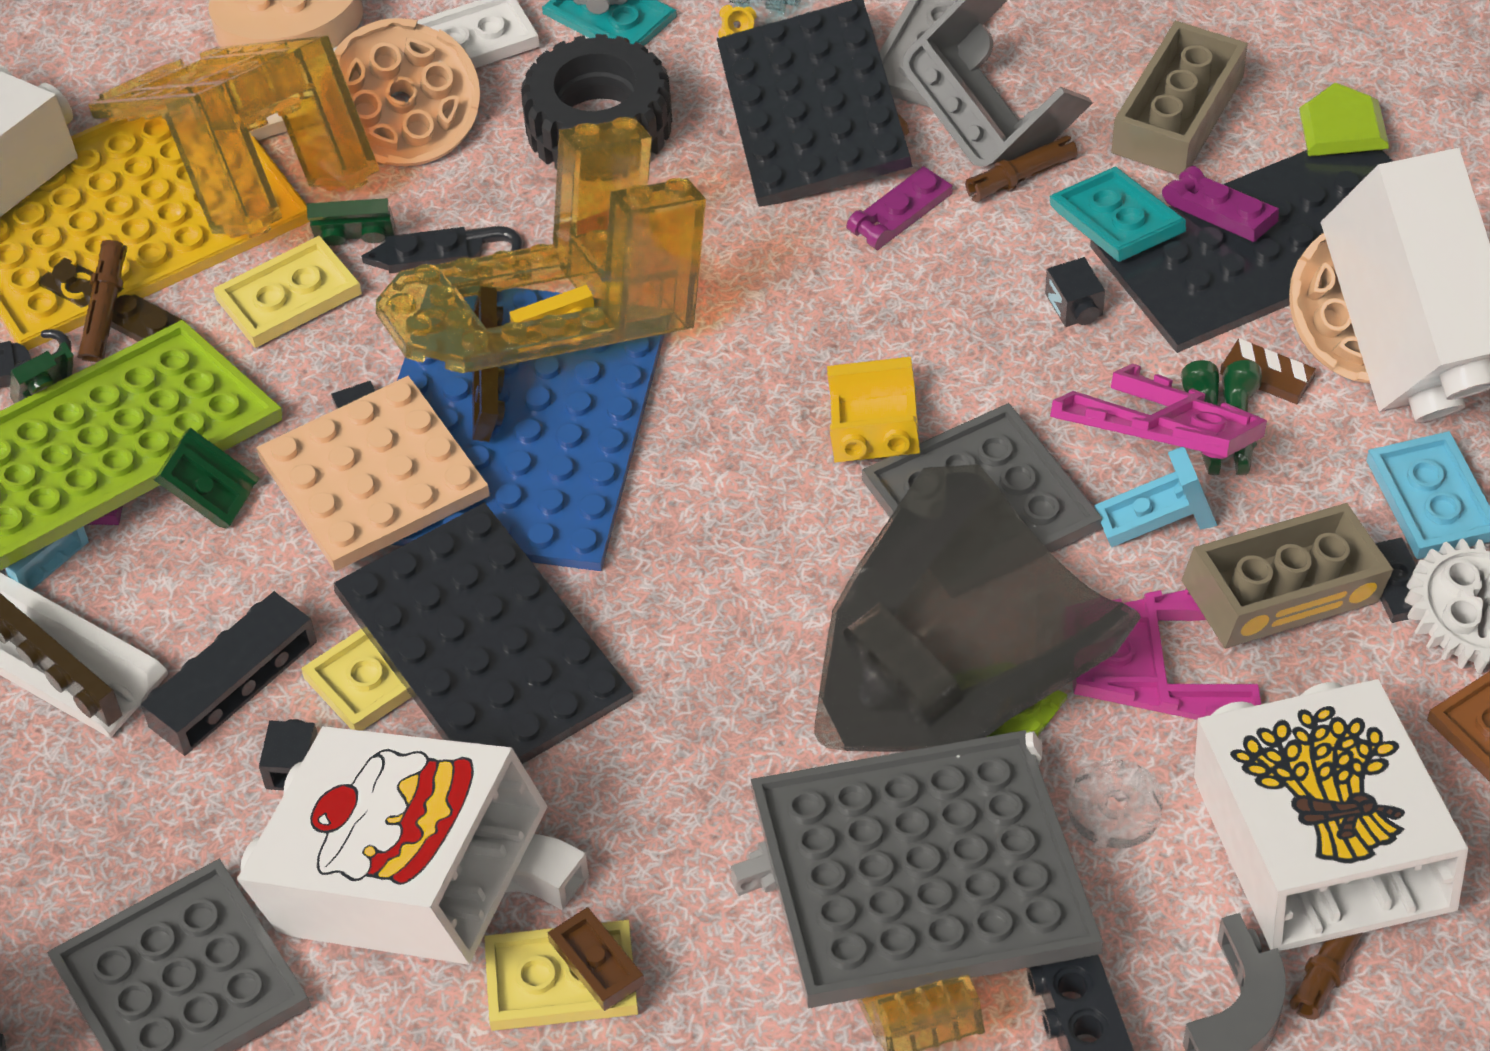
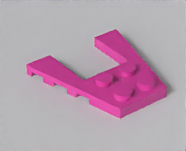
M1133 363L1113 372L1111 388L1168 407L1148 415L1086 394L1071 391L1052 401L1050 417L1198 450L1208 457L1217 459L1227 458L1231 454L1263 438L1267 420L1223 402L1220 407L1204 402L1205 394L1195 389H1190L1188 393L1172 388L1173 380L1160 374L1154 375V380L1140 375L1141 366Z
M1187 588L1183 591L1164 595L1159 590L1145 593L1144 598L1140 600L1122 603L1120 598L1068 609L1064 621L1068 647L1095 631L1121 612L1128 615L1132 620V625L1122 640L1087 650L1078 656L1077 677L1072 679L1073 691L1076 695L1195 720L1210 716L1220 707L1233 702H1248L1254 706L1261 705L1258 684H1167L1158 621L1206 620Z

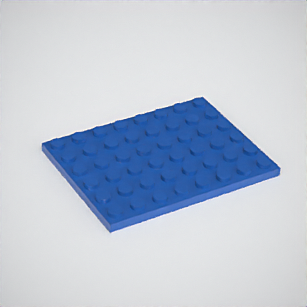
M431 278L397 381L409 375L488 484L490 496L391 545L403 546L485 502L532 563L602 571L669 321L670 305L593 296L596 324L519 351L513 340L509 312L561 293ZM480 286L497 288V306H503V321L500 331H497V337L504 338L503 354L501 361L498 362V368L504 369V383L502 392L498 394V400L505 402V411L502 425H495L490 442L473 440L472 311Z

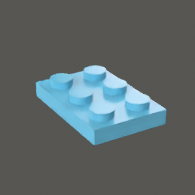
M1450 431L1368 450L1366 461L1416 559L1425 558L1431 549L1439 552L1444 542H1448L1454 549L1460 539H1464L1469 547L1475 546L1478 539L1482 540L1484 544L1490 542V505Z

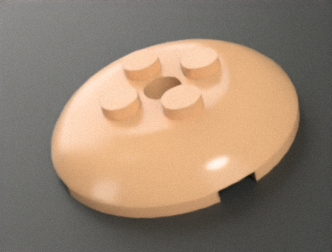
M392 18L379 20L360 27L347 36L336 48L324 76V105L333 128L341 139L356 152L382 164L416 166L445 156L464 140L471 130L478 112L480 100L479 80L470 57L463 47L449 34L441 29L437 31L417 24L418 20ZM395 92H405L410 96V99L405 103V101L394 99L391 95Z
M1323 233L1308 246L1295 266L1289 293L1292 319L1302 342L1320 363L1345 378L1362 383H1370Z

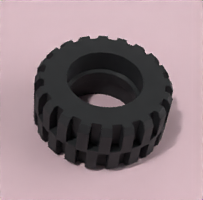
M596 34L595 38H585V35L574 37L572 42L566 43L562 41L554 45L553 51L549 52L546 50L536 59L537 63L533 62L526 72V78L522 82L521 95L525 130L529 145L535 153L538 152V157L547 165L554 161L555 169L566 174L569 169L575 170V176L587 178L588 173H598V178L610 177L611 171L619 170L622 175L631 172L632 165L635 163L643 166L651 160L650 152L657 155L665 146L664 140L669 139L672 130L671 123L673 122L669 76L666 68L662 66L660 59L654 53H648V49L638 42L631 44L627 38L616 36L613 39L608 38L606 34ZM594 99H610L621 102L612 108L599 111L573 108L582 102Z

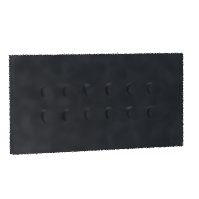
M1307 150L1225 183L1224 185L1279 208L1278 222L1255 242L1173 206H1169L1186 219V232L1120 262L1092 240L1090 241V247L1174 351L1179 353L1289 306L1290 284L1295 266L1308 246L1324 233L1321 221L1377 165L1393 161L1383 150L1308 156Z

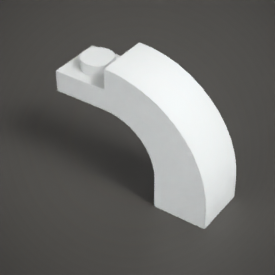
M534 834L505 893H528L563 910L589 876L586 853L561 840Z

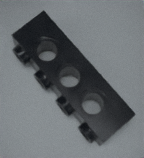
M1099 954L1027 968L1030 990L1034 997L1042 995L1046 1009L1041 1011L1048 1039L1057 1038L1061 1051H1134ZM1065 992H1074L1079 994L1081 997L1077 999H1070L1063 996L1062 994ZM1088 1034L1097 1040L1085 1042L1078 1039L1077 1036Z

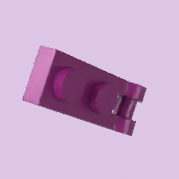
M923 166L864 211H855L849 217L846 228L856 236L861 234L867 238V244L878 251L952 194L953 185Z
M1196 166L1186 168L1179 175V180H1172L1162 189V196L1169 205L1253 242L1278 222L1279 208L1206 178L1203 172Z

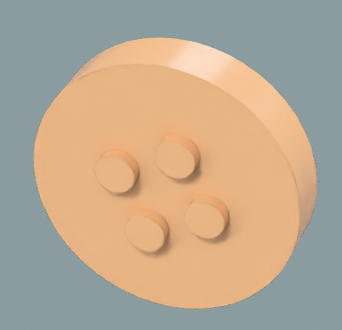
M210 0L209 14L216 40L227 54L250 63L285 64L315 57L338 46L359 26L363 16L362 0Z

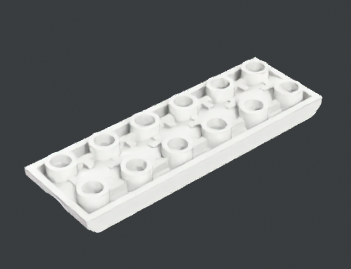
M0 573V593L114 690L123 716L109 727L95 715L91 718L87 717L77 707L73 696L67 690L62 693L58 692L49 683L44 671L38 665L31 668L22 660L16 651V646L10 641L5 644L0 641V675L111 738L138 709L141 703L147 699L150 692L157 688L169 675L167 669L157 659Z

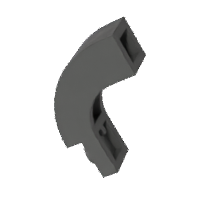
M1240 913L1221 918L1217 941L1238 983L1240 996L1226 1010L1186 1023L1183 1039L1185 1051H1266L1277 1031L1286 993L1285 969L1278 948L1262 952L1257 933L1252 928L1247 929Z

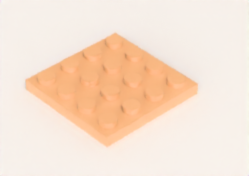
M409 375L257 447L260 460L335 572L490 496L488 484Z

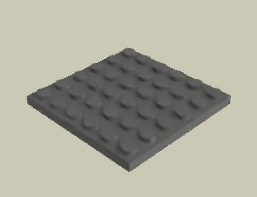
M1026 730L751 779L752 795L808 1008L1102 954V938L1035 755L1031 754L1026 747Z

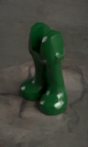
M1206 360L1193 361L1187 364L1181 372L1184 391L1189 393L1190 389H1195L1205 394L1204 402L1218 406L1219 370L1217 366L1211 361ZM1239 360L1227 366L1222 378L1223 395L1226 403L1248 412L1249 399L1260 388L1262 382L1261 367L1257 363L1250 360ZM1256 441L1234 453L1236 475H1247L1249 473L1253 450L1257 446ZM1202 453L1208 474L1220 475L1221 459L1211 458Z

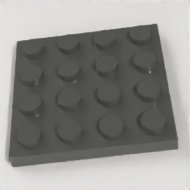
M1010 403L919 443L920 453L891 456L862 469V481L892 521L901 507L924 518L933 520L940 518L945 502V477L948 473L967 472L975 474L992 490L952 534L927 567L951 600L1088 536L1102 527V517Z
M220 858L47 952L52 964L103 1051H234L311 1007L308 996Z

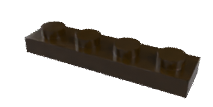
M64 257L53 267L52 273L48 271L40 278L39 285L83 308L90 303L92 286H90V280L77 279L76 275L77 273H86L91 276L93 272L78 264L75 267L71 264V260ZM61 283H66V290L68 292H83L84 297L80 299L66 297L62 293ZM135 294L132 296L122 295L117 297L115 301L111 328L139 342L182 319Z
M480 286L472 311L473 440L490 442L495 425H502L505 411V402L498 400V394L502 392L504 383V369L498 368V362L501 361L503 354L504 338L497 337V331H500L503 321V306H497V288Z
M0 593V641L4 644L8 641L14 644L17 653L29 667L34 668L38 665L44 671L49 683L58 692L62 693L67 690L73 696L77 707L87 717L91 718L95 715L108 727L123 715L114 690Z

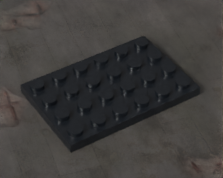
M864 0L843 2L716 38L758 207L781 204L913 167Z
M485 502L334 582L335 594L400 682L406 687L409 694L443 740L510 747L514 750L521 764H524L633 699L632 689Z

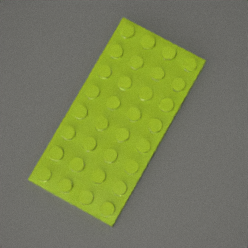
M181 320L1 410L0 571L160 486V484L154 481L155 476L174 447L181 440L183 433L190 427L219 449L225 451L282 421V408L185 321Z

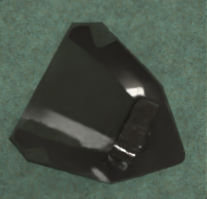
M979 464L923 468L892 516L858 563L832 610L815 717V737L821 745L830 749L878 752H905L987 737L1015 715L1041 701L1114 655L1138 623L1141 616L1138 611L1128 605L1112 601L1095 592L1063 566L1023 522L998 486Z

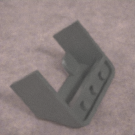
M956 0L906 51L903 58V70L968 159L977 166L992 169L998 161L1004 159L1010 161L1055 141L1093 102L1087 96L1060 86L1038 109L1031 110L1019 121L979 69L990 57L994 44L992 35L984 26V23L1007 0Z

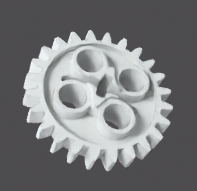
M1464 539L1459 540L1455 549L1448 542H1444L1439 552L1431 549L1425 559H1420L1414 569L1413 575L1406 586L1410 591L1405 598V602L1413 605L1407 616L1408 619L1421 620L1415 633H1429L1431 638L1426 645L1428 649L1438 645L1444 648L1441 656L1442 660L1445 661L1451 655H1455L1458 657V667L1460 669H1463L1467 662L1471 661L1474 662L1477 673L1481 674L1486 665L1490 664V551L1485 550L1484 543L1480 539H1478L1473 549H1470Z

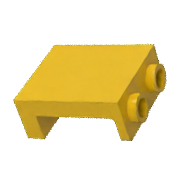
M911 356L827 366L831 396L832 424L830 425V437L835 463L920 453L916 389Z

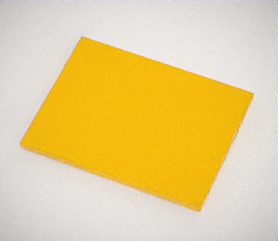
M209 77L203 78L72 135L71 139L78 157L0 217V320L15 343H19L27 350H31L52 340V338L41 337L43 330L54 329L66 334L85 324L88 305L81 308L39 285L40 278L48 271L52 273L53 267L64 257L71 260V264L75 267L78 264L95 273L101 242L104 240H114L123 243L128 248L121 275L124 289L118 292L117 297L135 294L144 298L310 222L307 219V205L257 139L250 134L247 126ZM77 273L76 275L77 279L81 278L89 281L91 278L86 273ZM61 283L62 293L66 297L71 299L84 297L83 292H68L66 290V283Z

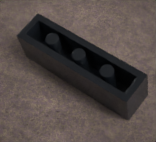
M273 591L263 601L254 604L247 614L231 628L222 631L214 642L198 656L189 659L182 666L181 670L166 683L150 692L147 699L141 703L148 727L186 756L317 643L311 618Z

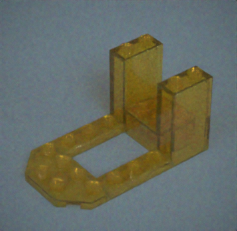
M328 35L215 47L199 53L201 59L187 65L184 64L182 58L168 62L99 94L100 98L88 103L93 119L109 118L111 123L125 118L127 121H133L142 117L145 120H150L159 116L166 120L212 234H228L230 238L247 234L248 238H255L271 230L269 224L283 218L249 134V131L267 125L266 117L275 113L283 119L309 187H325L326 191H331L344 186L347 191L367 184V177L380 171ZM206 75V77H204V78H202V79H200V80H198V81H195V79L200 78V77Z
M619 117L611 122L599 124L582 123L574 128L559 130L553 244H536L531 248L497 251L492 255L475 258L463 257L453 262L436 265L424 264L414 269L400 271L376 299V315L405 358L421 363L425 361L426 357L445 362V369L458 373H467L694 328L706 198L688 178H671L666 182L648 185L652 137L636 118ZM568 278L575 288L587 284L593 294L594 308H584L578 312L562 315H547L541 319L520 323L509 322L503 326L486 329L463 297L478 295L480 286L497 288V291Z

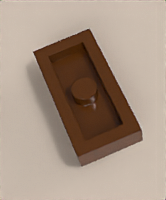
M586 907L547 932L549 943L604 1011L645 985L643 973L589 907Z

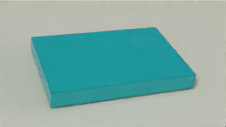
M550 0L542 7L543 15L588 38H595L596 34H606L608 38L613 39L616 36L627 38L631 44L638 42L643 46L677 17L676 9L658 0H627L624 4H609L608 10L601 14L592 13L587 9L586 4H576L573 0Z
M1117 167L1110 168L1050 195V205L1059 215L1118 262L1186 232V219Z

